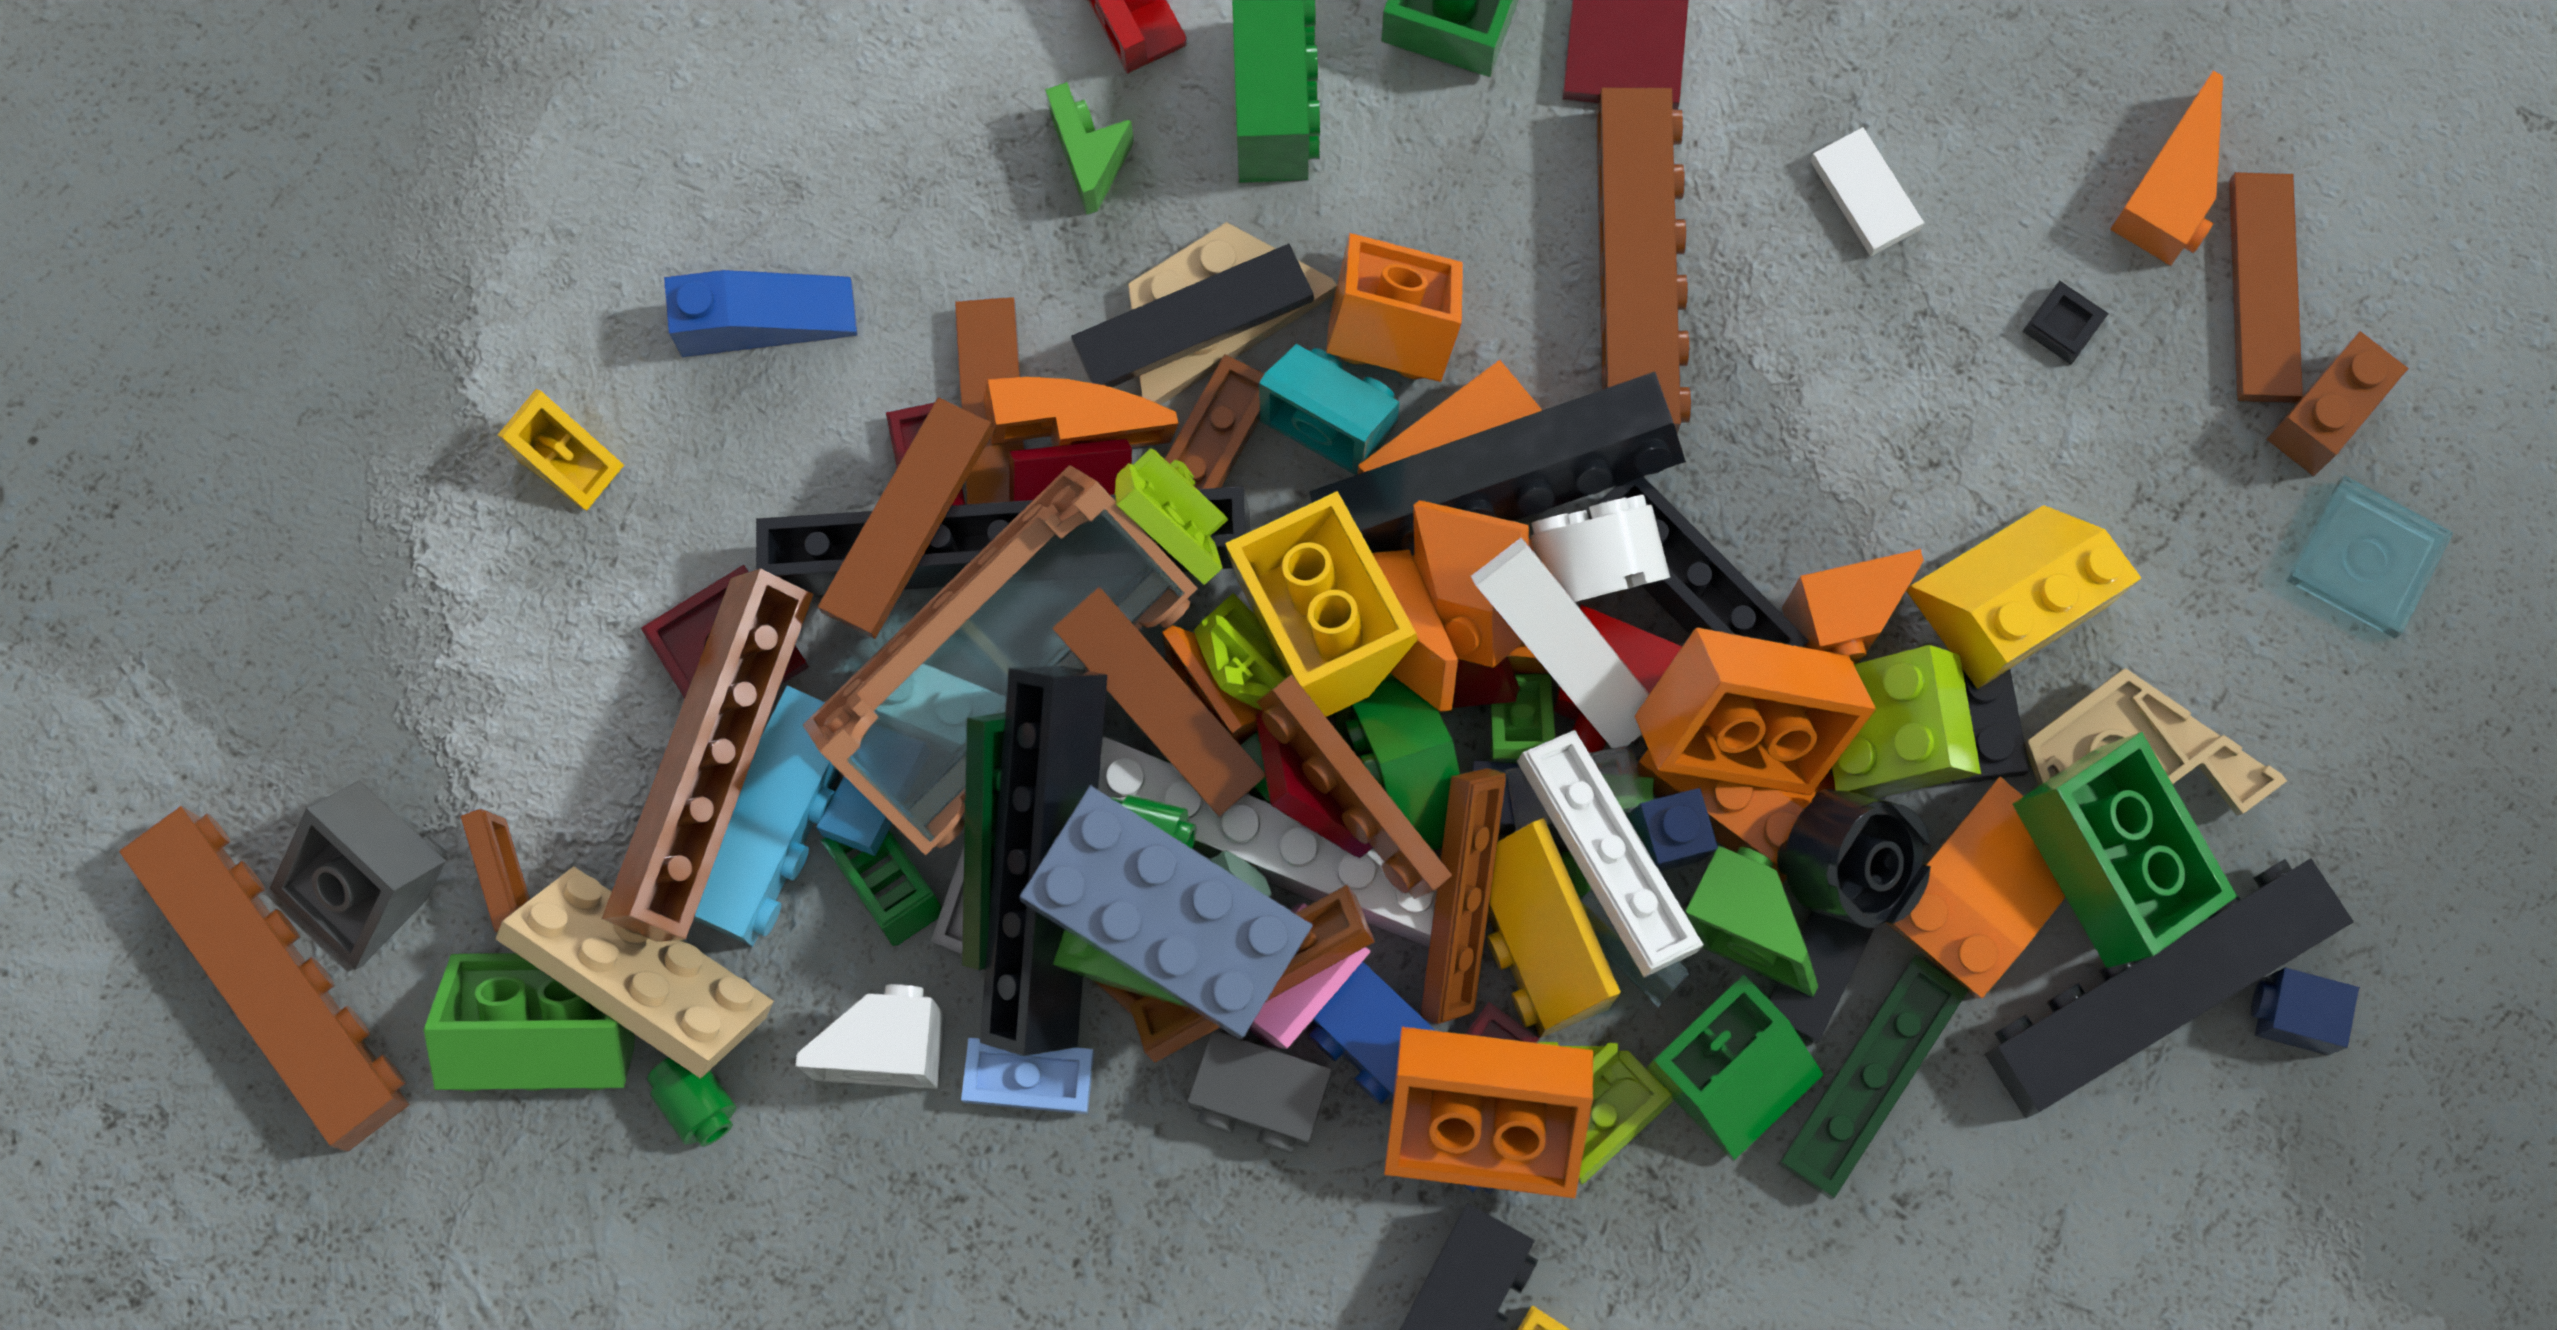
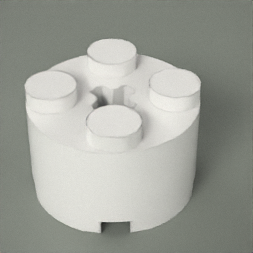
M1644 495L1627 499L1625 497L1590 506L1592 519H1589L1587 510L1532 522L1534 535L1531 536L1536 556L1574 602L1670 578L1652 505H1646Z

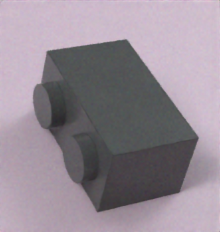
M1212 1031L1188 1099L1189 1109L1199 1112L1196 1122L1204 1126L1232 1134L1235 1124L1258 1131L1259 1134L1256 1142L1279 1151L1292 1153L1295 1144L1307 1148L1309 1146L1330 1082L1332 1069L1217 1031Z

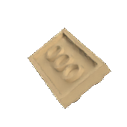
M574 866L502 921L495 938L497 941L700 1079L766 1019L774 1002L751 986L746 980L739 978L684 940L656 942L601 919L611 891L601 885L596 879L586 875Z

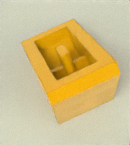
M539 389L534 390L498 433V437L518 462L586 511L624 467L622 462Z

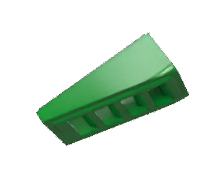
M888 831L876 856L862 852L851 860L848 859L846 854L854 848L826 837L821 840L892 946L901 944L939 918L942 907L936 896L890 831ZM886 856H891L892 860L862 879L860 874ZM904 875L906 878L904 882L880 898H875L874 895Z

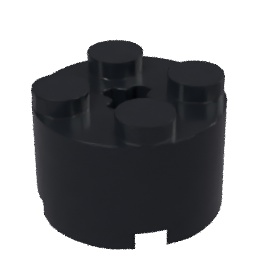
M1823 789L1815 794L1811 803L1798 816L1788 840L1783 842L1778 850L1777 864L1781 873L1787 876L1794 896L1804 907L1859 926L1877 928L1876 925L1885 922L1894 924L1903 920L1919 903L1926 890L1931 866L1923 864V844L1931 846L1924 822L1910 808L1849 791Z

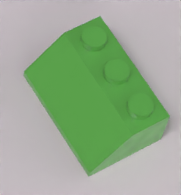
M516 953L451 954L424 1027L435 1090L473 1092L482 1089H525L538 1091L542 1089L587 1088L590 1090L624 1088L635 1045V1034Z

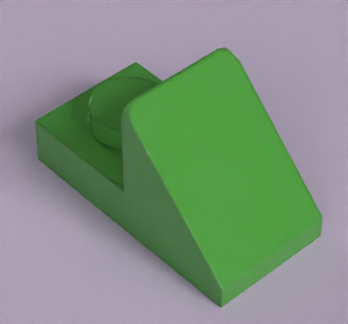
M1066 82L1045 89L1049 114L1085 213L1088 215L1097 212L1132 148L1134 142L1132 122L1126 120L1095 130L1085 99L1074 102L1069 85Z
M1515 674L1520 687L1516 702L1490 704V762L1518 764L1517 760L1523 752L1555 739L1550 674Z

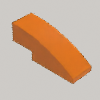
M1044 377L988 379L983 398L986 418L995 429L990 437L991 444L1050 436L1052 447L1127 439L1131 448L1171 443L1178 426V418L1175 411L1144 397L1105 385L1071 379Z

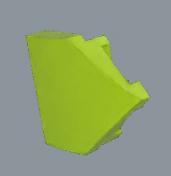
M1150 448L1133 465H1126L1117 474L1115 484L1116 505L1205 585L1223 569L1216 544L1210 536L1228 519L1194 487L1196 484L1193 480L1194 475L1183 462L1175 459L1169 464L1156 450Z
M1232 593L1194 629L1203 657L1220 689L1234 698L1262 710L1256 701L1285 680L1287 675L1255 614Z
M1538 1042L1539 1044L1559 1046L1558 1042ZM1607 1043L1605 1047L1564 1046L1593 1050V1100L1578 1181L1581 1185L1589 1180L1673 1102L1672 1094L1629 1051H1620L1618 1043Z

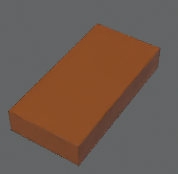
M477 809L460 817L494 931L498 933L502 921L528 902L530 897L506 819L486 810Z

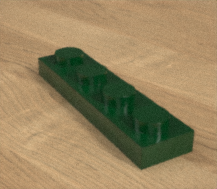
M1005 712L969 717L966 724L962 966L976 970H984L986 966Z
M1917 955L1912 957L1778 1164L1828 1199H1834L1969 990Z

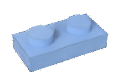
M968 1037L961 1101L971 1104L1088 1114L1095 1052L1093 1049L1070 1048L1022 1056L980 1043V1038Z

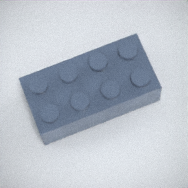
M1093 786L1089 787L1020 896L1021 902L1238 1039L1245 1036L1313 926Z

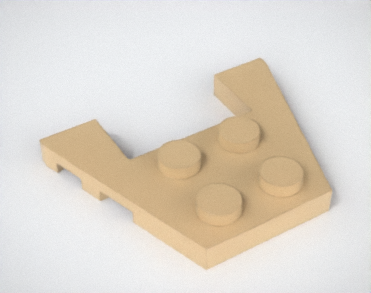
M2126 668L2116 673L2024 742L2038 786L2094 749L2143 732L2172 784L2198 766L2236 816L2244 814L2287 782L2280 772L2269 765L2264 766L2243 752V747L2227 736H2220L2190 716V711Z

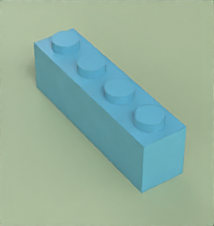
M788 685L760 738L693 919L751 947L754 946L759 934L766 937L775 925L781 910V903L776 901L786 879L794 881L801 872L809 852V847L805 846L804 843L814 823H819L833 798L835 791L831 790L840 772L819 752L803 727V724L825 702ZM856 750V751L851 755V757H852L853 759H854V757H855V755H856V753H857L858 750Z

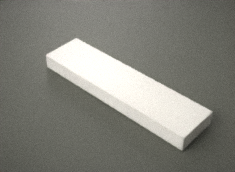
M1522 537L1471 576L1477 588L1616 754L1642 735L1634 716L1649 696V692Z
M1573 730L1523 752L1517 763L1642 975L1647 977L1697 953L1703 946V943L1576 731Z

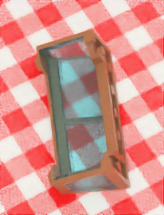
M1069 465L803 724V727L819 752L922 853L927 855L935 846L943 848L951 843L965 826V820L962 816L965 812L967 718L1005 712L1009 668L1066 666L1089 671L1053 631L1052 627L1098 587L1107 594L1138 630L1142 626L1151 628L1160 624L1165 628L1175 623L1189 608L1190 601L1188 598L1198 588L1138 524L1116 505V501L1097 481Z

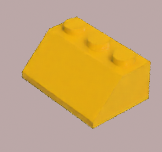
M1338 491L1225 543L1237 581L1287 677L1292 675L1325 717L1368 698L1418 640L1417 633Z
M2042 505L1907 588L1906 592L1949 651L1960 655L1962 669L1976 688L1979 689L2112 605L2142 578L2104 528Z
M1544 818L1536 820L1498 841L1488 909V919L1494 933L1487 935L1486 938L1497 966L1500 970L1510 967L1519 990L1512 992L1511 996L1525 1028L1535 1025L1539 1037L1542 1038L1609 1010L1621 992Z

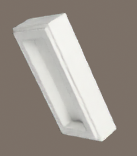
M1863 127L1813 153L1810 160L1811 164L1870 257L1921 230L1924 224L1922 218Z

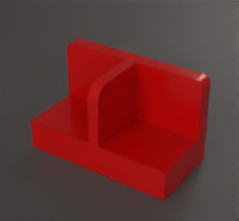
M1088 0L1127 74L1171 54L1187 44L1186 35L1167 0Z

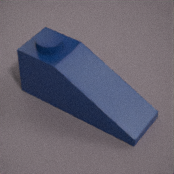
M733 270L664 277L669 334L682 357L858 336L851 277Z

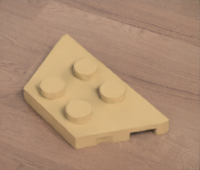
M1226 222L1128 283L1131 310L1276 248ZM1298 260L1314 293V302L1140 375L1142 397L1159 405L1164 404L1214 372L1224 354L1235 359L1334 296L1337 284L1332 278Z

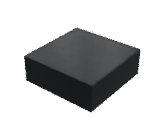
M2059 280L2022 332L2072 365L2109 313Z

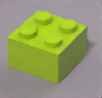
M1927 645L1853 664L1876 710L1832 766L1836 791H1849L1878 799L1981 775L1959 654Z

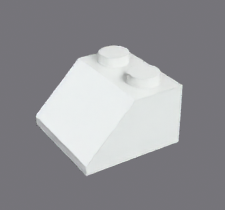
M886 985L885 995H865L797 1053L796 1067L814 1081L938 1089L945 1014L932 998L923 995L924 989L921 987Z

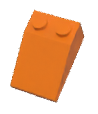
M2001 777L1993 783L1924 864L1931 866L1926 890L1916 907L1908 916L1897 923L1890 924L1885 922L1949 977L1968 989V993L1974 998L1981 999L2023 952L2065 899L2064 893L2012 805L2022 798L2023 795Z

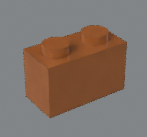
M2360 331L2338 353L2266 440L2314 477L2339 453L2409 368Z

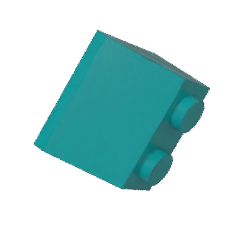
M1295 344L1264 374L1259 382L1260 422L1350 473L1358 475V465L1383 446L1396 425L1400 402L1394 399L1393 391L1382 382L1371 377H1364L1363 380H1360L1342 370V363L1333 355L1326 353V351L1313 348L1310 352Z

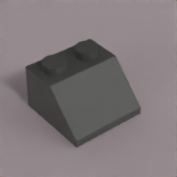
M359 780L306 808L270 889L356 970L363 966L427 900L446 861L399 818L386 803L381 801Z

